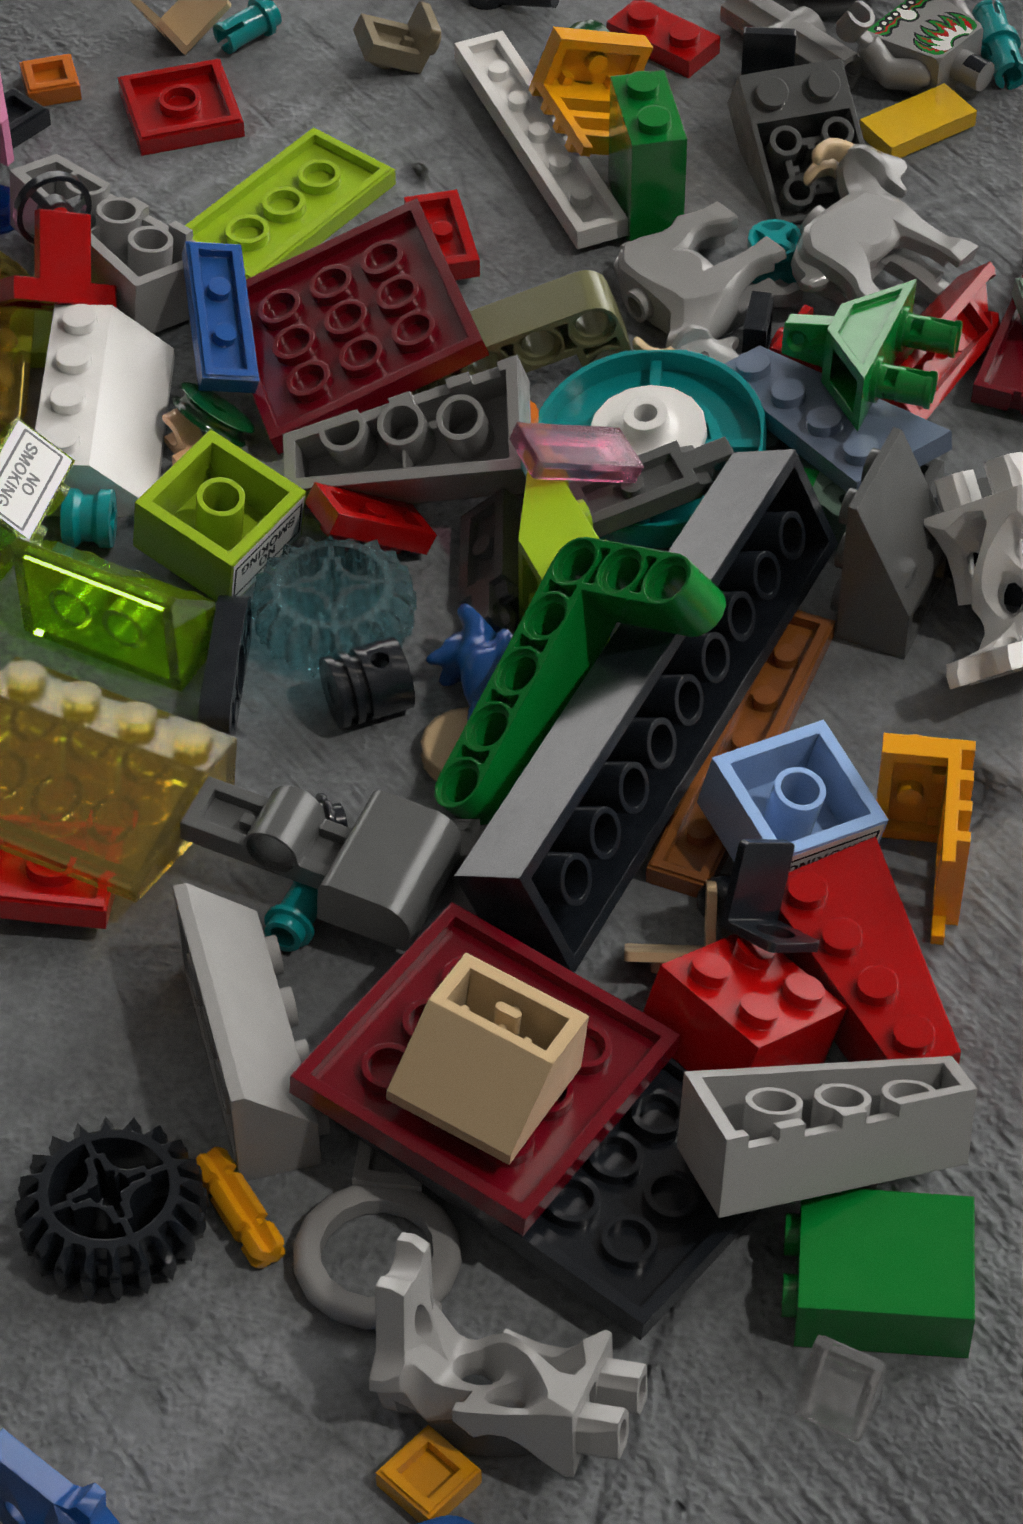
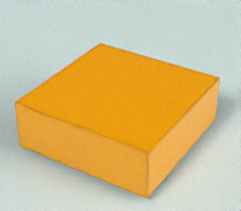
M429 1425L375 1472L376 1486L419 1523L448 1515L482 1483V1470Z

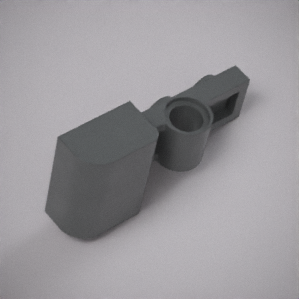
M210 776L206 779L180 822V839L318 889L317 919L403 951H407L414 943L460 858L462 842L458 827L443 813L382 790H376L372 793L353 828H349L327 820L321 804L311 794L297 787L279 786L267 798Z

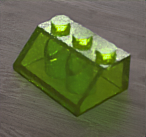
M17 537L10 545L25 631L180 692L184 690L207 660L216 609L215 601L207 599L197 592L186 591L152 578L142 571H134L107 561L92 552L81 551L57 541Z

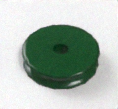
M181 383L182 389L185 392L184 396L172 398L173 404L181 414L206 433L211 429L238 447L246 446L245 439L242 437L243 433L255 432L254 425L246 415L212 391H200L195 383Z

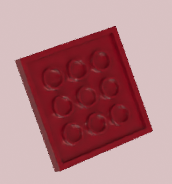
M417 198L246 279L260 380L256 393H252L269 439L278 455L283 453V434L356 409L359 413L385 405L389 403L388 398L409 391L413 392L490 355Z
M451 902L290 1075L289 1093L524 1236L678 1050L680 1034ZM465 953L589 1016L580 1070L510 1165L386 1099L387 1089L428 999Z

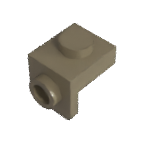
M422 1L418 2L407 24L361 13L353 29L365 61L382 69L393 67L421 74L430 55L436 53L441 42V28L429 3Z

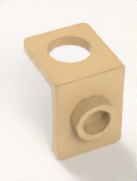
M129 0L184 55L231 8L229 0H178L160 18L141 0Z
M706 880L704 946L716 942L717 883L716 881ZM627 943L624 945V961L651 962V972L658 973L661 964L704 946Z

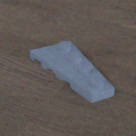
M760 345L725 363L740 374L756 392L765 411L766 429L791 449H795L801 457L846 492L851 487L855 489L860 487L863 467L872 448L881 449L893 427L902 429L919 467L952 450L951 430L881 399L876 404L872 403L857 432L821 382L822 373Z

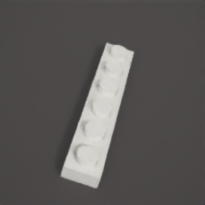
M499 31L454 43L456 63L575 247L581 249L628 236V217L588 157L567 151L564 145L568 136L556 133L552 128L556 119L555 116L545 115L540 109L544 100L543 97L532 96L528 89L533 75L505 33Z

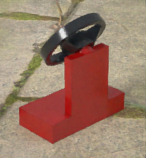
M65 171L45 172L28 181L18 193L13 206V219L22 236L28 242L34 244V277L12 275L0 279V307L54 312L55 305L87 304L113 305L116 307V285L91 283L92 201L88 189L75 175ZM65 181L76 185L80 189L81 194L70 199H66L60 194H51L44 197L37 189L51 182ZM29 197L38 204L37 210H34V235L25 230L22 220L23 209Z

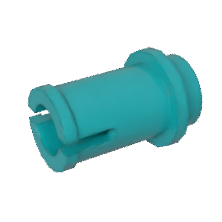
M249 0L247 8L222 22L219 21L214 24L213 34L217 43L227 38L228 42L223 44L221 48L227 54H232L238 48L262 34L269 37L276 33L277 26L282 22L281 14L272 0Z
M293 881L281 903L270 907L264 917V924L266 926L264 929L265 936L276 935L280 950L293 952L298 950L299 947L308 945L314 936L313 924L317 919L318 889Z

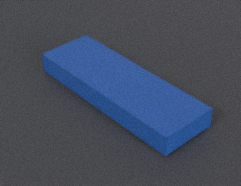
M185 241L182 261L198 390L256 393L260 380L242 247L239 244Z

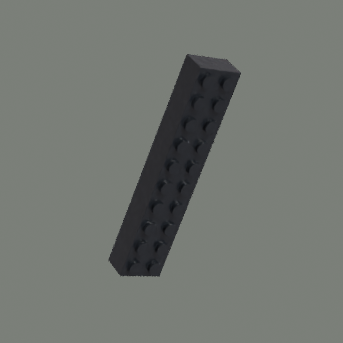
M795 449L733 452L668 551L687 557L724 594L726 607L717 625L703 635L687 637L621 623L454 875L479 918L574 973L838 545Z

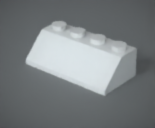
M75 304L54 306L35 433L70 458L72 462L42 516H60L64 489L79 488L84 494L95 495L100 489H114L117 499V517H134L135 501L160 478L164 436L166 433V424L162 419V415L168 413L175 358L174 348L113 305Z

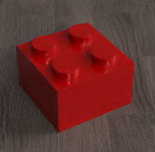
M733 934L661 964L643 1013L679 1033L678 1050L672 1058L687 1071L822 1064L826 1060L847 1006L827 991L819 980L808 975L783 953L768 952Z

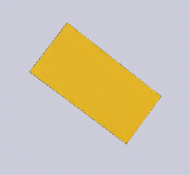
M943 83L861 118L859 124L863 139L873 148L902 158L975 126L977 110L947 84Z

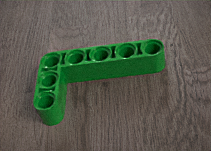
M578 537L566 543L551 562L437 779L435 798L438 804L457 819H480V825L489 824L596 662L616 623L619 622L687 637H698L709 632L722 618L726 607V600L722 591L687 557L678 553L591 537Z

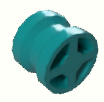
M779 219L764 220L755 224L749 230L748 249L767 236L785 249L787 258L775 263L773 272L759 275L752 282L757 284L770 278L773 281L781 279L786 283H796L792 274L791 260L801 236L800 229L793 223Z
M79 488L64 489L60 511L61 539L64 547H78L83 541L94 542L99 548L114 547L117 533V499L114 489H100L95 495L84 494Z

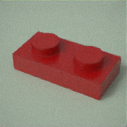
M645 0L632 1L606 22V28L610 32L645 35L653 46L649 60L688 79L720 53L719 35Z
M458 190L404 197V204L416 198L418 199L455 281L480 277V258Z
M314 482L305 500V504L321 523V531L328 537L341 543L350 544L353 540L373 543L378 548L392 554H400L402 550L427 555L437 536L411 503Z

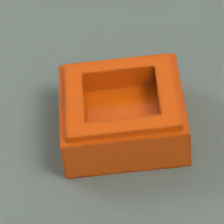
M71 54L19 62L26 96L40 105L49 106L82 100L80 83Z

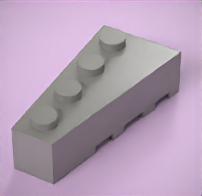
M58 154L10 170V225L20 235L22 234L17 229L13 219V206L23 186L32 178L45 172L65 171L71 173L85 185L92 201L91 283L116 285V308L153 334L190 320L182 251L185 241L196 242L193 240L192 229L176 220L169 224V226L149 215V205L135 197L128 199L114 196L110 193V183ZM65 181L51 182L37 189L44 197L51 194H60L66 199H70L81 194L80 189L76 185ZM29 197L23 209L22 220L25 230L34 235V210H37L38 204Z
M518 355L497 361V367L471 376L469 372L447 378L445 379L446 384L412 395L409 391L388 398V404L359 413L356 409L283 434L284 477L306 491V498L314 482L411 504L488 497L503 487L512 494L524 493L532 441L530 383ZM305 504L304 513H312Z
M952 1056L684 1071L677 1148L719 1218L968 1164L977 1087Z

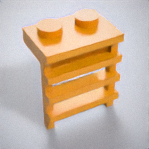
M553 26L528 90L532 96L543 97L544 100L540 109L545 115L555 116L556 119L552 128L556 133L568 136L564 145L568 152L579 153L580 156L590 157L591 154L609 155L610 76L644 71L653 50V46L645 35Z
M884 732L876 801L889 819L882 837L937 843L930 944L944 945L945 924L958 926L971 842V832H969L973 806L971 797L974 784L973 765L976 741Z

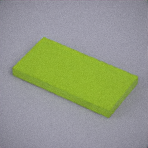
M313 127L185 226L193 230V240L196 242L241 245L245 277L248 279L320 245L396 185L395 169Z

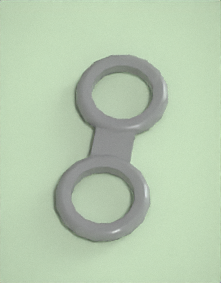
M360 1139L352 1185L327 1195L305 1216L293 1243L294 1276L309 1303L333 1321L367 1330L376 1329L375 1296L367 1297L346 1291L329 1277L322 1264L321 1254L329 1236L343 1223L364 1214L388 1213L406 1218L420 1228L433 1248V1256L431 1258L434 1300L439 1302L451 1292L462 1260L460 1235L445 1208L424 1193L425 1186Z

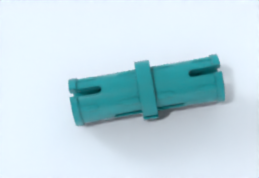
M983 0L972 10L975 20L980 22L983 28L981 56L993 62L995 69L993 74L994 80L999 88L1003 89L1005 82L1008 90L1018 88L1023 84V58L1019 52L1021 46L1019 34L1013 26L1009 25L1004 6L999 0L995 1L994 7L992 0Z

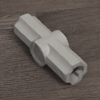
M726 0L721 5L720 21L742 35L744 27L796 29L795 66L842 58L850 91L854 89L856 81L864 72L865 62L860 55L826 34L823 21L811 8L802 6L789 11L773 0Z

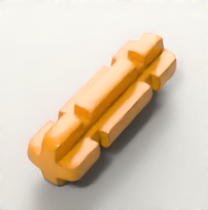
M213 1147L207 1153L199 1154L195 1159L202 1170L203 1187L207 1189L208 1194L213 1196L210 1201L235 1241L242 1242L241 1250L251 1266L264 1269L271 1263L282 1259L285 1254L284 1238L275 1224L266 1220L268 1213L243 1174L235 1172L237 1165L228 1151L221 1147Z

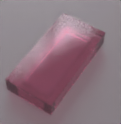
M517 422L509 438L533 479L636 483L644 468L619 427Z

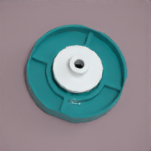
M688 350L623 351L603 357L582 367L561 382L543 403L539 411V422L535 431V440L540 439L552 461H561L569 482L676 440L680 447L693 445L696 448L725 436L734 452L766 451L767 442L765 411L759 397L750 384L726 364L709 356ZM702 495L701 498L599 537V539L645 548H671L704 496Z

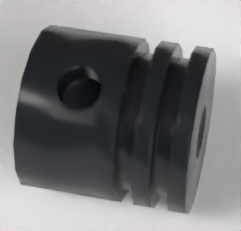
M394 637L384 638L351 648L348 654L346 651L337 652L334 654V658L330 655L320 657L319 673L322 688L330 712L339 728L351 727L352 721L354 724L364 723L367 717L369 720H374L414 708L415 690L413 679L404 652Z

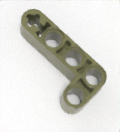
M577 271L470 311L490 355L411 392V394L415 395L446 384L445 379L465 372H469L471 376L497 367V361L518 355L525 372L528 373L576 354L581 366L584 367L603 357L623 351H632L623 318L607 280L596 271Z

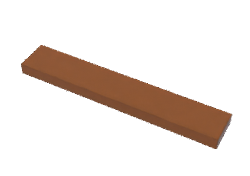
M797 610L677 805L646 868V882L697 898V893L706 883V880L721 873L729 853L697 803L712 757L789 731L834 637L836 621Z

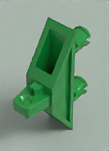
M917 279L842 303L834 316L790 314L784 324L782 354L822 367L821 382L857 432L872 403L876 404L879 398L920 406L928 410L930 403H933L938 379L937 371L931 370L929 372L893 365L898 353H902L905 347L947 355L950 358H954L955 352L958 351L962 334V321H952L913 313Z

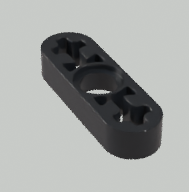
M218 596L199 700L198 734L200 742L233 744L252 637L253 608L250 596Z

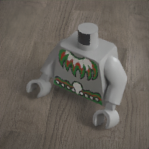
M858 0L850 6L836 23V34L841 40L848 43L857 42L860 46L857 49V53L865 62L862 75L878 81L886 89L901 90L917 95L943 83L947 84L951 89L962 83L980 92L988 86L995 70L993 62L980 56L983 38L982 25L975 20L964 0H905L874 25L875 15L868 4Z

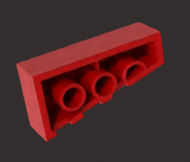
M876 836L790 871L778 920L819 940L820 943L817 952L783 954L808 975L819 980L827 991L847 1006L845 1015L834 1038V1042L849 1062L952 1056L959 1064L961 1049Z

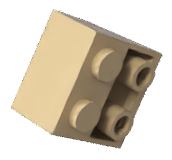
M465 953L428 999L387 1089L386 1099L510 1165L580 1070L589 1016Z

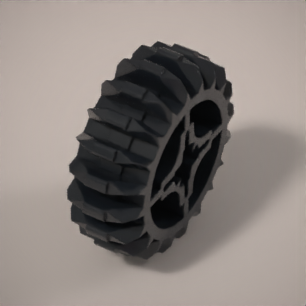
M105 1116L99 1131L88 1133L77 1122L73 1133V1140L67 1142L52 1136L49 1146L50 1156L32 1155L31 1175L20 1177L18 1187L20 1200L16 1201L17 1207L15 1208L16 1222L18 1228H21L19 1234L23 1250L27 1252L28 1256H33L35 1267L40 1271L42 1277L54 1274L56 1284L60 1285L63 1292L80 1282L82 1292L89 1300L92 1299L101 1287H110L111 1294L119 1301L125 1290L124 1286L136 1283L148 1295L152 1285L151 1276L158 1274L173 1281L174 1274L177 1271L176 1260L192 1261L193 1253L196 1250L194 1240L204 1238L206 1230L205 1214L206 1209L209 1207L207 1189L203 1187L202 1170L197 1164L196 1159H189L188 1149L183 1145L182 1139L168 1142L167 1134L164 1133L160 1125L142 1134V1127L134 1117L124 1129H114L113 1124ZM104 1198L107 1199L109 1206H105ZM115 1210H119V1211H120V1217H122V1218H119V1217H118V1215H117V1213H116Z

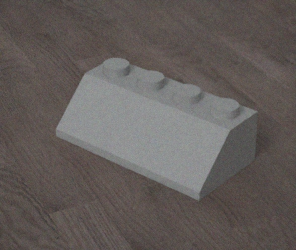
M188 883L174 885L173 893L183 969L233 1158L237 1165V1172L243 1174L246 1181L322 1164L319 1136L330 1134L329 1118L289 1093L290 1075L310 1055V1050L306 1039L294 1041L291 1027L299 1026V1018L291 986L279 988L276 975L284 974L282 955L276 935L264 937L256 910Z

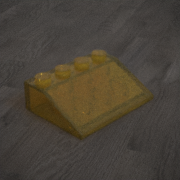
M16 656L0 671V850L137 903L192 844L180 839V822L208 776L235 785L237 738L211 729L205 724L192 722L157 709L148 703L130 699L98 687L94 683L76 679L44 667L35 661H28Z

